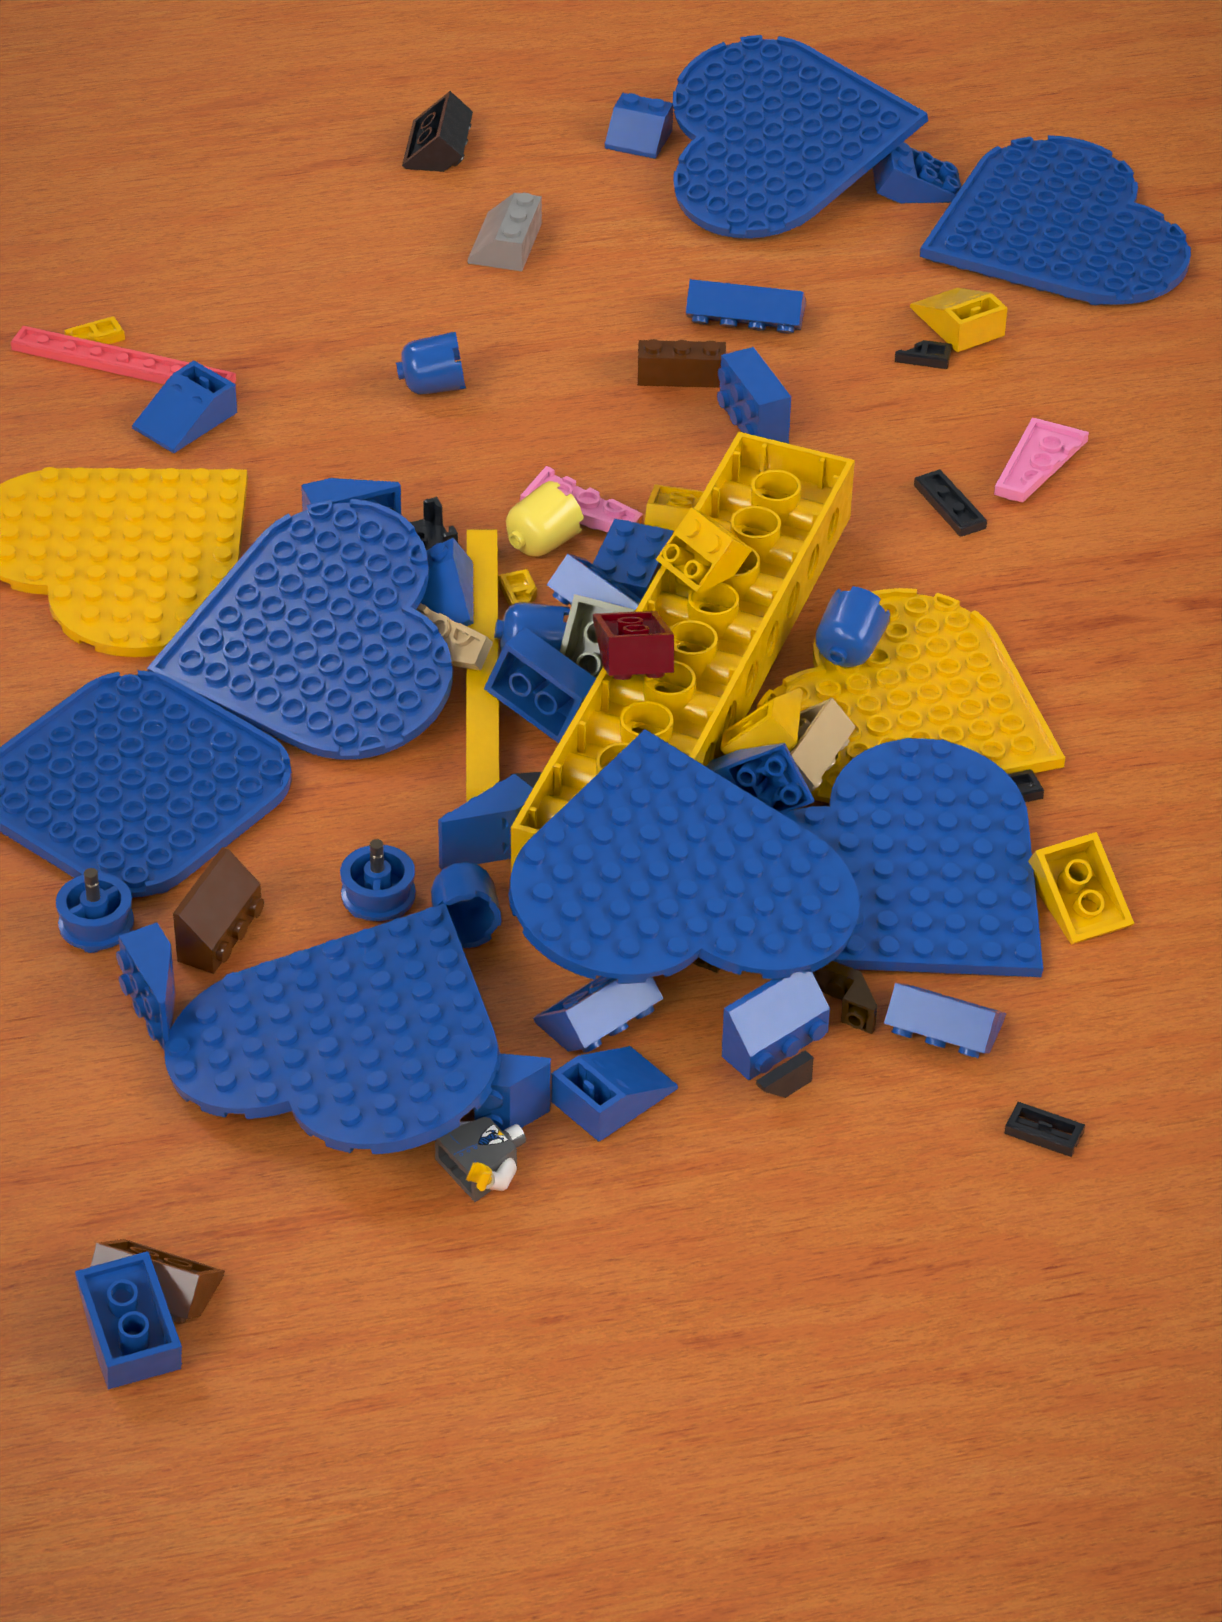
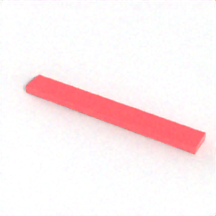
M22 326L11 341V350L160 384H165L174 372L189 364V362ZM205 366L235 384L236 373Z

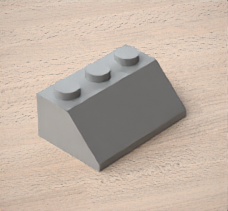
M513 193L488 211L468 257V264L523 271L542 224V196L529 193Z

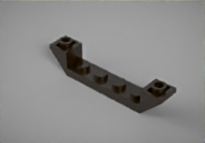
M699 957L693 962V964L716 973L720 970V968L707 963ZM831 961L824 967L813 971L821 991L842 1000L841 1022L873 1034L876 1026L877 1004L861 971L835 961Z

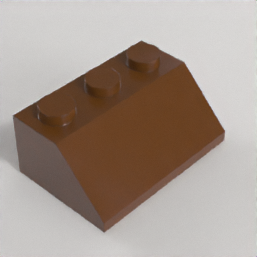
M639 340L637 386L720 388L718 369L721 368V355L726 354V342Z
M222 847L173 912L177 962L212 974L216 972L222 962L225 963L229 959L236 942L244 938L248 926L254 918L260 916L264 907V899L261 898L260 882L227 848Z
M126 1239L96 1244L90 1267L148 1251L174 1322L186 1323V1319L200 1317L222 1281L225 1272L224 1270Z

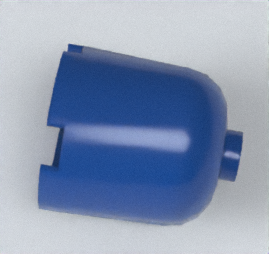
M456 332L408 342L401 352L402 362H396L399 380L405 379L407 387L416 394L466 389L461 361L455 362V360L461 359Z
M852 586L850 591H841V589L835 591L816 631V645L826 660L841 667H855L865 663L871 656L890 622L889 610L885 612L884 608L879 604L880 598L877 595L856 586Z
M526 602L515 603L506 610L503 620L497 619L494 638L500 639V649L502 651L505 643L526 627L560 652L567 622H563V618L569 615L570 608Z
M461 862L445 867L435 877L431 887L432 907L446 904L462 948L478 947L492 939L491 934L501 925L502 920L495 885L487 870L477 864Z

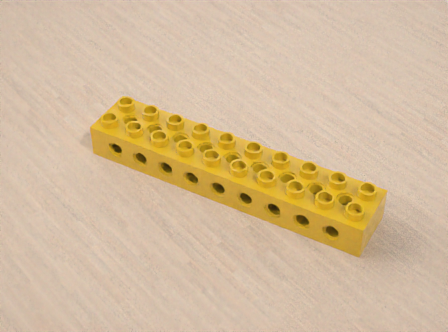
M743 432L737 433L694 509L713 518L748 545L752 551L733 577L701 594L694 591L661 565L635 612L657 611L674 633V673H665V676L662 678H648L645 674L632 675V678L628 680H617L613 676H609L604 667L601 669L511 826V872L518 853L528 840L644 729L704 766H707L711 760L725 755L720 750L723 732L745 718L850 519L855 460Z

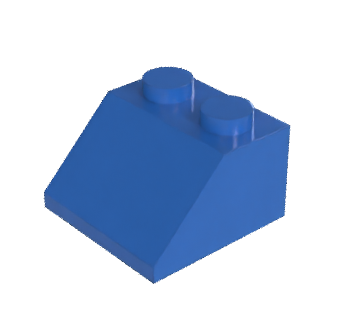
M622 93L613 108L605 141V149L656 159L673 131V103L657 98L641 97L633 93Z
M500 1053V1072L494 1077L491 1084L492 1092L477 1111L474 1110V1120L483 1117L490 1118L502 1131L514 1124H518L523 1128L550 1111L551 1058Z

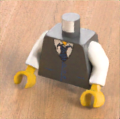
M483 1117L474 1121L460 1122L461 1125L435 1140V1160L469 1197L476 1202L491 1190L504 1191L508 1188L517 1170V1147L526 1143V1136L518 1124H514L502 1131L490 1118Z

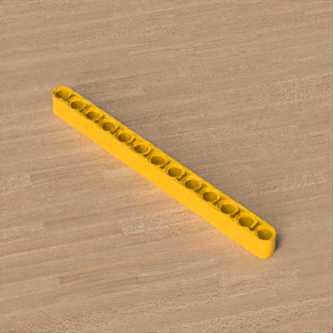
M467 529V555L473 561L474 623L467 627L487 636L493 644L481 670L466 668V802L499 782V700L484 689L498 659V639L494 638L496 621L498 619L497 529Z

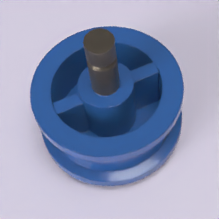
M374 839L370 842L369 846L353 851L342 862L340 868V878L343 884L341 898L345 908L354 917L369 921H386L401 918L413 905L416 896L415 884L413 882L415 866L412 859L404 851L393 846L383 845L381 840Z
M95 868L86 869L84 875L75 877L64 884L56 897V909L59 915L58 926L63 939L70 945L83 949L88 953H95L99 950L118 945V936L131 932L134 926V915L131 909L132 895L127 884L115 876L98 873Z

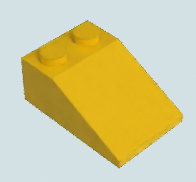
M655 484L647 502L644 525L657 526L675 532L690 508H695L704 491Z
M1097 832L1036 850L1028 860L1034 870L1035 887L1039 896L1071 945L1134 925Z

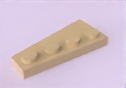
M420 603L416 610L428 617L438 627L439 633L448 644L452 665L481 670L493 642L487 636L461 623H456L449 617L441 613L438 614Z

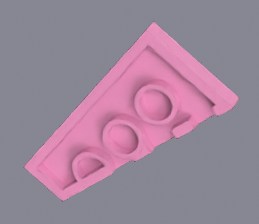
M1032 417L995 485L994 495L1023 503L1088 442L1089 432Z
M548 466L540 472L520 495L521 501L543 483L553 481L560 484L557 489L561 490L566 496L571 493L576 499L584 517V520L579 522V524L586 525L591 529L608 532L614 519L628 520L639 524L643 523L642 513L614 499L606 501L600 498V492L592 488L584 490L576 486V480L568 476L560 478L555 475V470Z

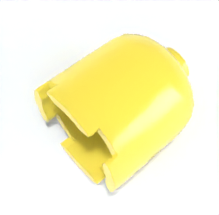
M553 481L545 482L513 506L507 515L506 530L511 545L528 556L540 557L580 533L582 529L579 522L584 520V517L574 496L571 493L566 496L561 490L557 489L560 484Z

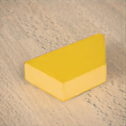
M114 316L64 330L65 335L108 345L125 340V332Z
M528 569L498 575V584L509 607L519 602L532 603L537 597V587Z

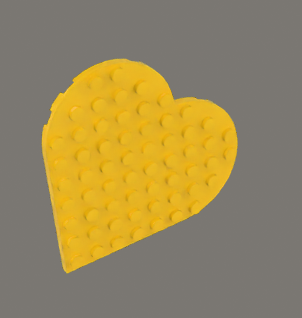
M47 467L40 471L26 473L9 479L0 484V580L9 583L13 590L48 595L50 612L54 621L57 620L62 626L63 633L78 644L85 642L95 646V651L115 656H158L240 559L248 481L247 470L232 468L117 469Z
M908 588L872 591V593L880 598L879 604L884 608L885 612L889 610L890 622L873 653L865 663L855 667H841L831 663L819 652L815 637L813 642L814 668L806 669L784 678L782 685L774 690L769 689L757 704L758 709L772 699L800 688L803 691L800 711L833 698L856 726L848 737L850 740L848 745L835 756V764L822 775V783L815 790L811 791L814 800L826 803L830 802L832 787L836 778L853 758L876 745L905 738L946 740L964 746L987 757L1007 774L1029 769L1037 773L1063 768L1065 765L1063 752L993 626L976 610L970 612L959 606V600L940 593H936L932 597L917 594V589Z

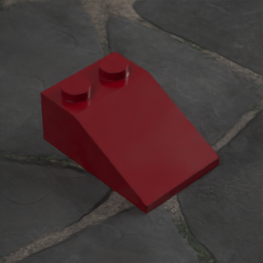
M657 611L593 614V623L603 667L609 676H613L617 680H628L632 678V675L645 674L648 678H662L665 676V673H674V633Z

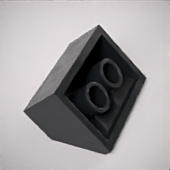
M451 91L445 94L413 120L402 166L405 169L439 172L446 171L452 165L454 167L457 166L465 156L464 149L468 142L467 136L472 125L473 111Z

